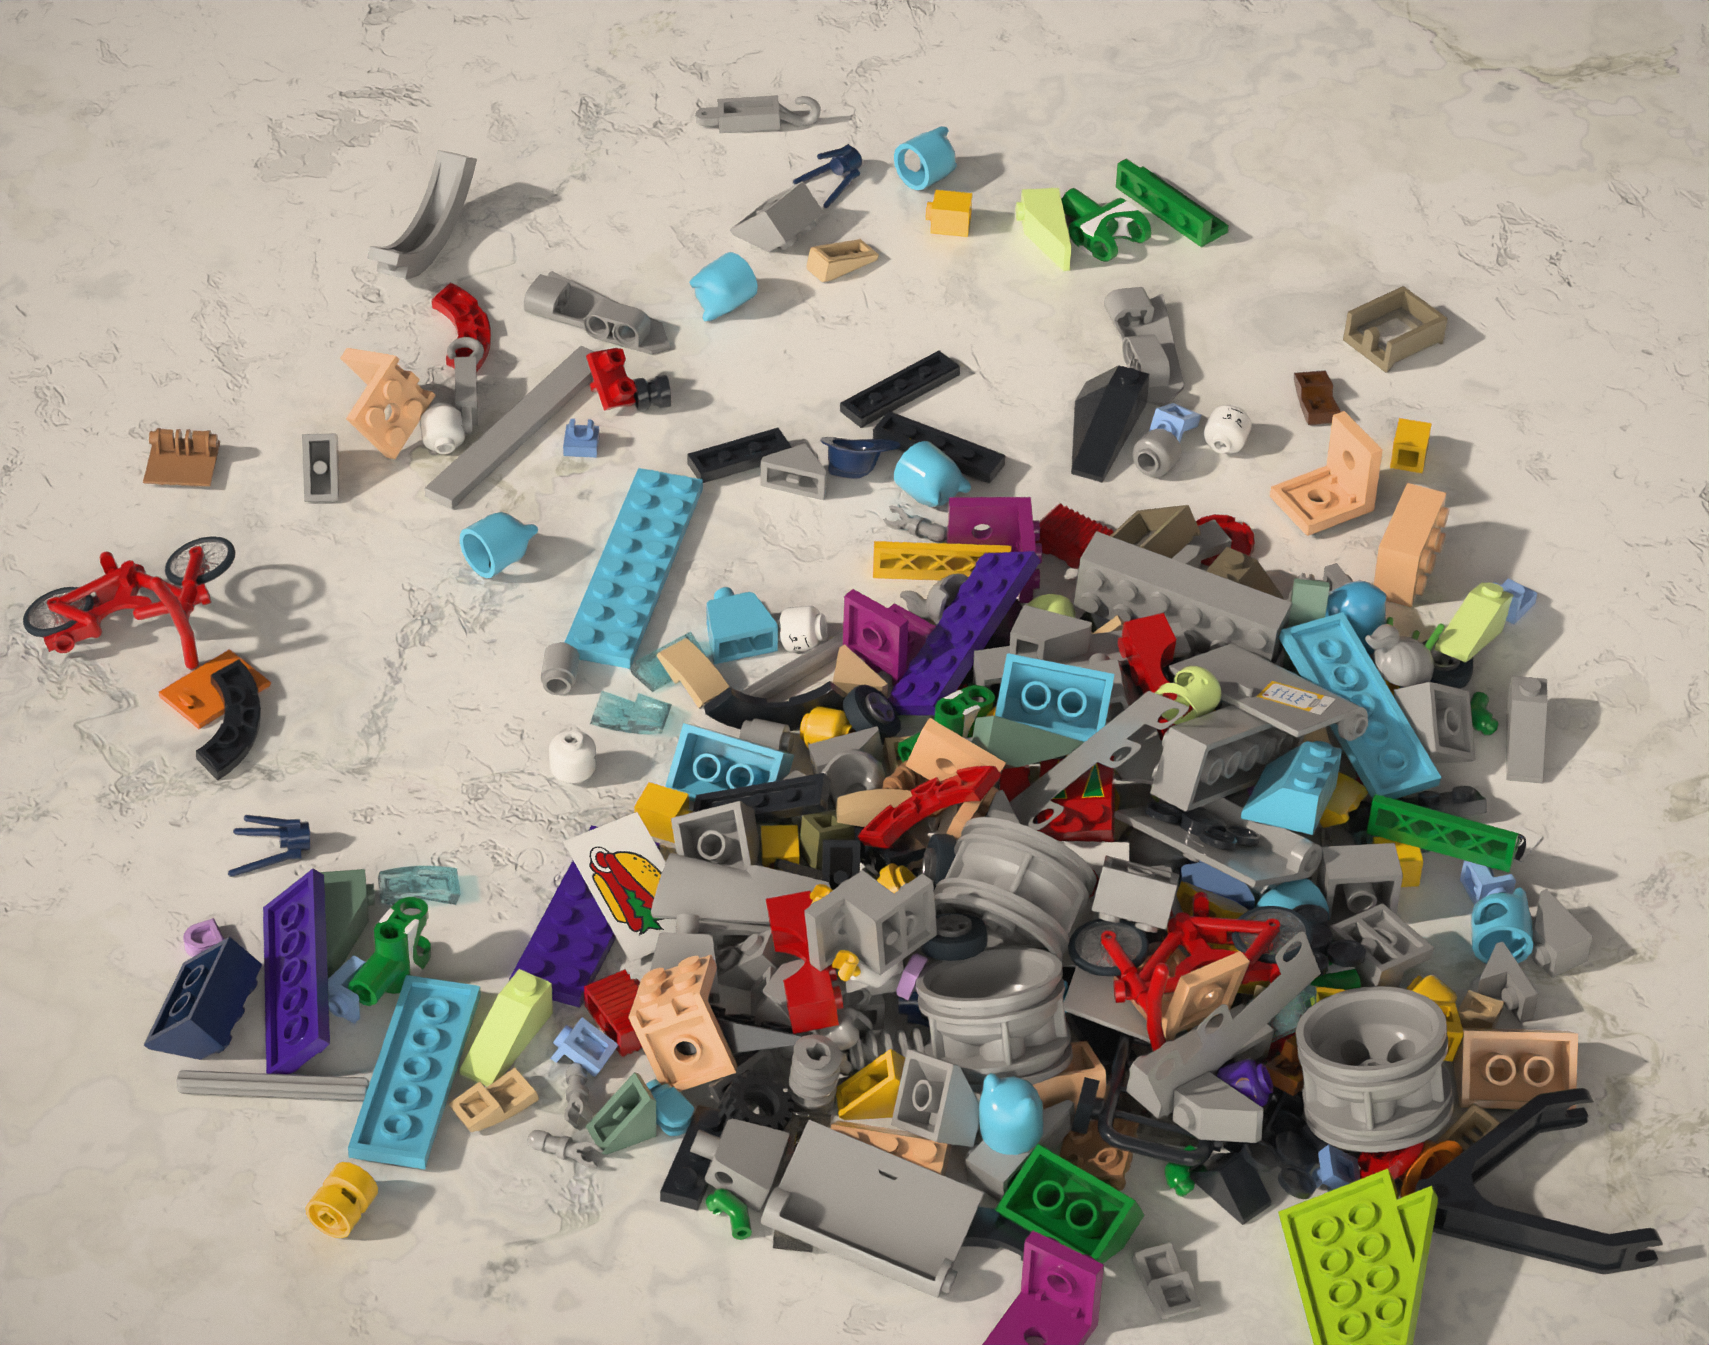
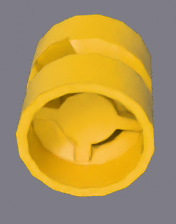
M349 1162L338 1163L323 1182V1186L317 1190L305 1207L306 1215L310 1222L324 1234L334 1238L347 1237L361 1218V1213L367 1210L378 1194V1186L374 1178L361 1167Z

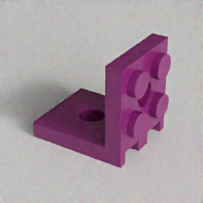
M949 497L947 544L1011 546V552L1034 551L1041 560L1039 564L1042 563V544L1035 543L1040 538L1039 520H1033L1031 497ZM980 524L990 526L986 530H977L974 528L975 526ZM1039 568L1035 569L1018 595L1020 603L1032 601L1034 589H1040Z
M852 589L844 596L843 645H846L859 658L863 659L875 673L878 674L880 671H884L891 675L892 686H895L909 668L911 660L917 656L925 644L927 636L936 626L895 603L887 608Z
M1032 1231L1024 1244L1021 1292L982 1345H1030L1025 1341L1029 1337L1042 1338L1046 1342L1043 1345H1084L1098 1326L1104 1264L1087 1254H1081L1062 1245L1052 1237H1046Z

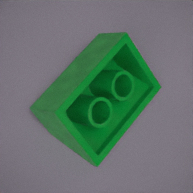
M1037 1144L995 1209L997 1213L1029 1232L1035 1231L1046 1237H1052L1062 1245L1081 1254H1087L1102 1264L1125 1247L1145 1216L1136 1200Z

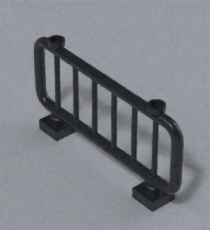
M1242 993L1236 994L1231 1009L1243 1003ZM1120 1032L1104 1098L1096 1096L1100 1081L1084 1077L1071 1131L1087 1134L1090 1119L1098 1121V1133L1108 1145L1119 1150L1182 1166L1200 1165L1209 1159L1213 1151L1220 1152L1223 1141L1199 1139L1197 1149L1189 1151L1124 1135L1113 1128L1116 1117L1197 1138L1179 1125L1117 1110L1121 1092L1129 1094L1126 1091L1127 1086L1123 1085L1127 1067L1130 1068L1134 1062L1129 1060L1132 1044L1135 1043L1152 1048L1151 1043Z

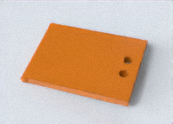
M228 649L159 691V697L200 729L225 714L222 699L211 684V674L240 659L253 676L258 693L270 687L271 682L232 650Z

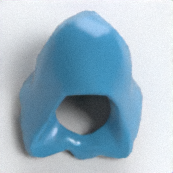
M1358 580L1346 583L1342 587L1329 592L1325 617L1344 612L1367 653L1371 655L1375 652V649L1366 642L1365 637L1372 635L1379 626L1386 624L1385 601L1387 595L1380 588L1369 582Z

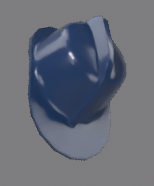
M822 437L820 439L823 444L828 446L829 473L834 476L851 479L868 475L874 470L881 452L896 450L901 446L896 441L884 439L850 440L837 437Z

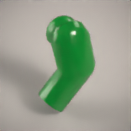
M1475 692L1470 700L1472 727L1476 731H1481L1485 736H1490L1497 730L1499 726L1498 721L1492 718L1493 714L1486 709L1489 697L1483 692Z
M1188 1145L1183 1150L1191 1151L1195 1150L1196 1148L1191 1145ZM1169 1162L1164 1171L1167 1184L1170 1189L1174 1188L1178 1196L1184 1197L1195 1188V1182L1189 1177V1170L1193 1166H1182Z
M723 1188L715 1189L714 1194L708 1195L706 1198L708 1210L713 1211L715 1215H719L724 1211L729 1216L732 1236L735 1239L743 1240L751 1236L752 1231L748 1207L728 1189Z

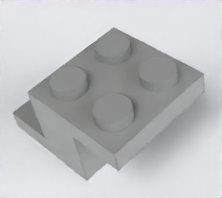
M863 870L849 880L843 881L836 889L820 900L813 902L805 910L810 964L821 972L833 963L840 950H847L855 954L858 959L879 975L886 972L937 935L933 881L922 873L911 882L901 886L895 893L891 892Z
M1383 903L1330 926L1333 934L1332 942L1337 940H1353L1365 947V961L1354 967L1358 973L1361 988L1373 986L1399 988L1404 972L1430 960L1434 951V947Z

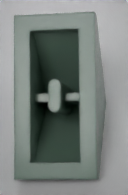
M634 1072L592 1118L591 1122L585 1126L595 1144L602 1148V1154L608 1155L657 1136L656 1100L639 1073Z

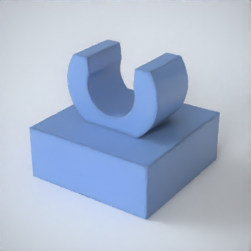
M570 419L569 424H566L563 444L564 456L597 458L600 437L599 426H594V421L588 419V425H575V419Z
M1329 1144L1318 1152L1320 1167L1316 1168L1311 1174L1317 1188L1325 1184L1329 1192L1360 1180L1358 1159Z

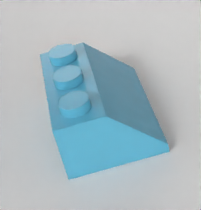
M1007 653L995 716L1085 742L1105 726L1115 674Z
M683 723L665 787L688 793L689 800L695 802V797L699 794L780 781L790 773L795 754L697 725Z
M1306 741L1267 764L1242 810L1241 819L1313 835L1336 788L1342 749L1332 747L1331 744L1323 741Z

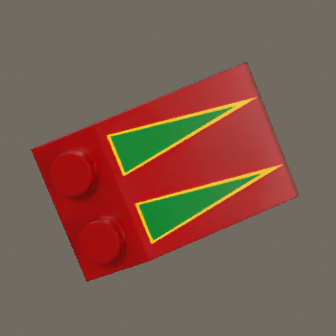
M1111 756L1110 760L1113 761V762H1114V756ZM1064 758L1041 761L1040 777ZM1097 762L1050 800L1063 806L1064 810L1045 827L1037 831L1057 841L1115 842V770ZM1046 809L1038 813L1037 824L1048 820L1053 815L1054 810Z

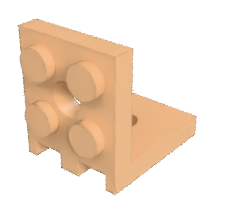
M347 348L340 359L368 386L346 420L386 458L396 459L419 423L421 415L427 410L436 395L432 391L422 389L417 384L420 379L412 371L403 370L397 364L400 360L397 356ZM390 404L392 413L386 421L384 410Z
M1345 411L1334 414L1327 465L1271 486L1270 497L1307 536L1372 512L1375 507L1383 450Z
M929 718L918 737L906 767L929 780L938 777L942 781L956 776V772L959 769L973 766H996L1001 773L1006 762ZM996 783L981 801L964 802L946 834L953 835L957 842L967 821L987 815L994 796L999 791L994 787Z
M1179 948L1174 951L1165 963L1170 969L1168 978L1175 976L1176 966L1187 958ZM1241 951L1181 976L1175 992L1163 995L1162 1028L1166 1042L1169 1040L1174 1041L1176 1033L1185 1029L1189 1032L1193 1027L1200 1025L1220 1005L1226 1004L1228 1009H1231L1250 963ZM1148 956L1146 960L1143 962V964L1137 968L1138 973L1147 963L1151 956ZM1130 1000L1147 1021V1015L1141 1006L1137 1005L1134 1000Z
M712 955L702 958L691 956L682 960L676 967L667 970L656 968L646 973L641 979L629 1015L630 1022L658 1081L662 1085L669 1084L675 1087L679 1092L734 1074L738 1067L708 1002L717 970ZM687 1041L696 1047L697 1052L693 1055H683L677 1050L676 1045L679 1042Z

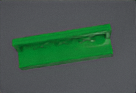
M1127 158L1117 164L1116 188L1198 246L1203 247L1228 233L1229 225L1144 166L1138 167Z
M1375 794L1372 801L1367 834L1508 873L1512 867L1520 841L1518 839L1519 833L1377 794Z

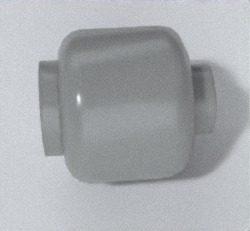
M1154 429L1138 440L1133 447L1132 456L1136 467L1143 474L1149 477H1160L1169 472L1179 462L1182 450L1178 439L1171 432L1165 429Z

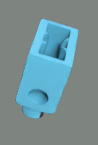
M723 587L715 592L713 600H709L706 603V625L714 665L778 651V625L755 593L746 592L735 595L731 588Z

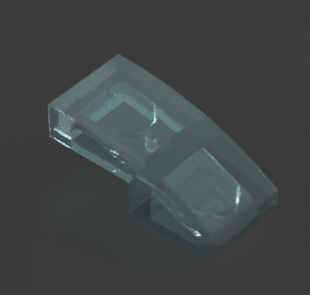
M602 691L590 724L625 733L661 734L672 704L638 693L637 699L634 702Z
M408 866L380 871L378 875L380 901L382 904L394 905L402 898L416 897L423 900L456 905L461 895L457 868Z

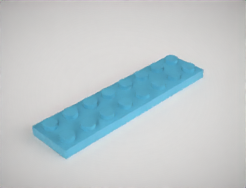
M638 468L564 642L577 649L579 660L631 669L703 491V479Z

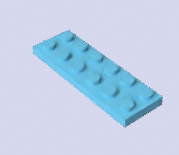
M1344 612L1281 630L1279 640L1302 678L1366 709L1368 727L1362 736L1353 741L1340 737L1337 724L1334 723L1329 726L1372 799L1375 794L1397 799L1439 785L1442 777Z
M406 975L348 1146L349 1158L419 1169L426 1168L481 997L480 986Z

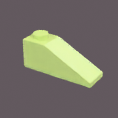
M1059 188L1022 189L1021 202H1016L1015 211L1016 220L1022 221L1024 234L1063 271H1070L1071 242Z
M1490 582L1480 583L1468 594L1437 641L1434 650L1463 662L1469 661L1503 631L1513 594L1504 591L1503 587Z
M519 969L498 994L459 1069L460 1075L473 1081L481 1082L487 1087L502 1077L553 1014L552 983Z

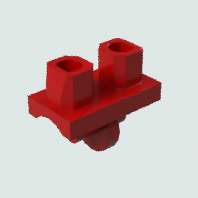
M612 348L591 352L586 355L594 382L590 384L592 392H598L604 411L622 406H632L636 403L633 394L637 390L634 381L627 377L624 368L626 357L623 349Z

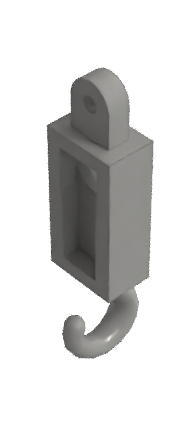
M778 95L717 99L718 107L697 110L695 116L696 123L700 126L719 125V133L780 130V119L799 126H808L815 123L820 117L821 107L811 97H797L795 99L797 105L807 104L812 109L811 113L807 116H800L778 102Z
M471 337L458 338L447 348L448 357L454 359L456 409L462 414L465 434H472V426L478 425L476 365L484 354L483 345ZM459 348H470L474 351L469 357H456L455 353Z

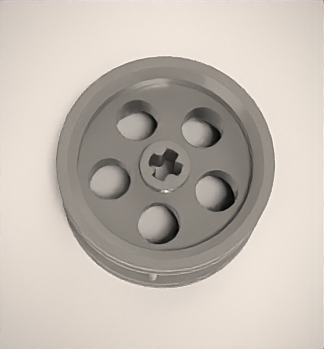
M993 817L970 819L965 823L961 837L956 842L954 847L956 856L946 878L939 881L934 890L936 916L948 913H962L980 918L985 922L988 942L986 948L1008 946L1035 948L1047 951L1062 961L1063 953L1066 952L1069 945L1068 933L1077 913L1086 907L1089 895L1093 892L1097 879L1094 871L1073 850L1033 828Z
M990 947L985 948L983 952L972 958L956 961L938 960L925 967L918 978H916L919 1009L928 1017L931 1034L924 1046L925 1054L959 1065L973 1092L983 1091L984 1079L990 1073L995 1074L998 1078L1015 1076L1029 1081L1032 1085L1061 1073L1070 1065L1073 1053L1070 1044V1029L1066 1025L1063 1001L1065 986L1062 979L1063 969L1060 959L1047 951L1035 948Z
M1385 986L1362 987L1328 996L1314 1004L1302 1015L1297 1024L1296 1039L1298 1057L1303 1068L1304 1113L1308 1127L1318 1138L1346 1150L1388 1152L1419 1144L1437 1134L1448 1123L1454 1108L1452 1081L1449 1072L1441 1064L1448 1052L1447 1025L1442 1009L1434 1001L1422 994L1402 988Z

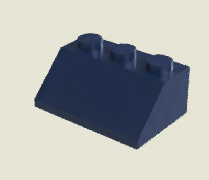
M231 937L183 962L144 1046L149 1050L198 1060L215 1052L218 1054L224 1051L232 1040L230 1033L235 1023L241 1019L245 1012V1007L243 1006L247 997L258 984L256 978L263 964Z

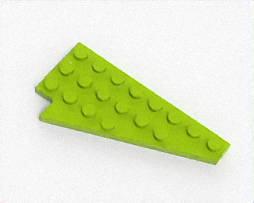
M1385 1169L1278 1211L1314 1345H1413L1438 1203L1437 1194L1432 1186L1399 1198L1393 1176L1388 1169Z

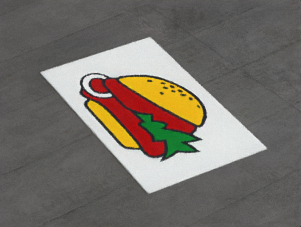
M638 812L563 841L630 962L654 953L659 933H676V919L653 918L651 915L654 897L666 862Z

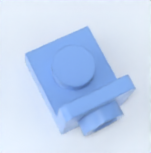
M1175 403L1158 407L1155 410L1149 431L1165 429L1171 432L1180 443L1184 431L1198 427L1201 414Z
M1508 578L1500 586L1503 587L1504 591L1513 594L1506 621L1515 624L1536 603L1537 592Z
M1464 860L1460 881L1474 906L1479 900L1489 894H1512L1514 892L1516 880L1512 874L1494 877L1492 868Z
M353 955L328 979L329 1011L337 1017H343L355 1024L360 1019L359 996L348 989V984L365 964V961Z
M582 1017L573 1029L568 1025L562 1029L553 1042L558 1048L550 1059L557 1063L565 1054L575 1063L581 1064L583 1069H586L588 1073L595 1077L613 1054L618 1044Z

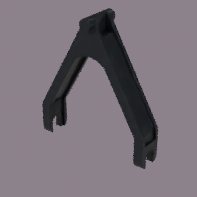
M1585 1088L1543 1093L1535 1096L1430 1178L1419 1180L1415 1192L1432 1186L1437 1194L1438 1203L1433 1226L1434 1233L1598 1274H1610L1649 1267L1658 1261L1655 1251H1639L1647 1247L1663 1245L1657 1230L1654 1228L1607 1234L1496 1206L1482 1197L1474 1184L1539 1133L1576 1128L1586 1124L1589 1115L1585 1107L1568 1110L1573 1105L1594 1102L1589 1091Z

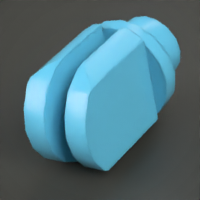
M656 1079L649 1081L646 1085L656 1100V1124L669 1136H679L686 1133L694 1113L693 1105L675 1087L669 1084L662 1085Z

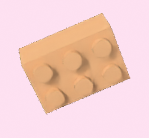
M1410 483L1406 484L1378 550L1373 585L1386 593V601L1412 607L1416 595H1423L1427 583V576L1425 574H1432L1437 556L1434 553H1441L1446 534L1441 532V527H1445L1450 508L1444 507L1447 493Z

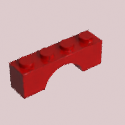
M1164 613L1124 622L1122 636L1118 638L1119 652L1122 658H1127L1131 666L1132 680L1136 686L1140 685L1143 695L1148 691L1155 693L1162 685L1170 683L1163 675L1162 669L1173 661L1177 639ZM1163 693V697L1175 700L1177 694ZM1191 705L1189 706V710L1183 715L1182 718H1184L1189 712L1193 710V707ZM1162 715L1158 718L1159 723L1168 722ZM1175 724L1162 730L1157 729L1161 741L1167 730L1175 726Z
M810 890L765 899L775 952L792 954L805 962L795 974L783 980L793 1034L838 1026L837 1009L844 1008L840 986L832 987L831 983L837 981L836 969L831 964L820 972L810 964L805 910L813 902L810 898Z

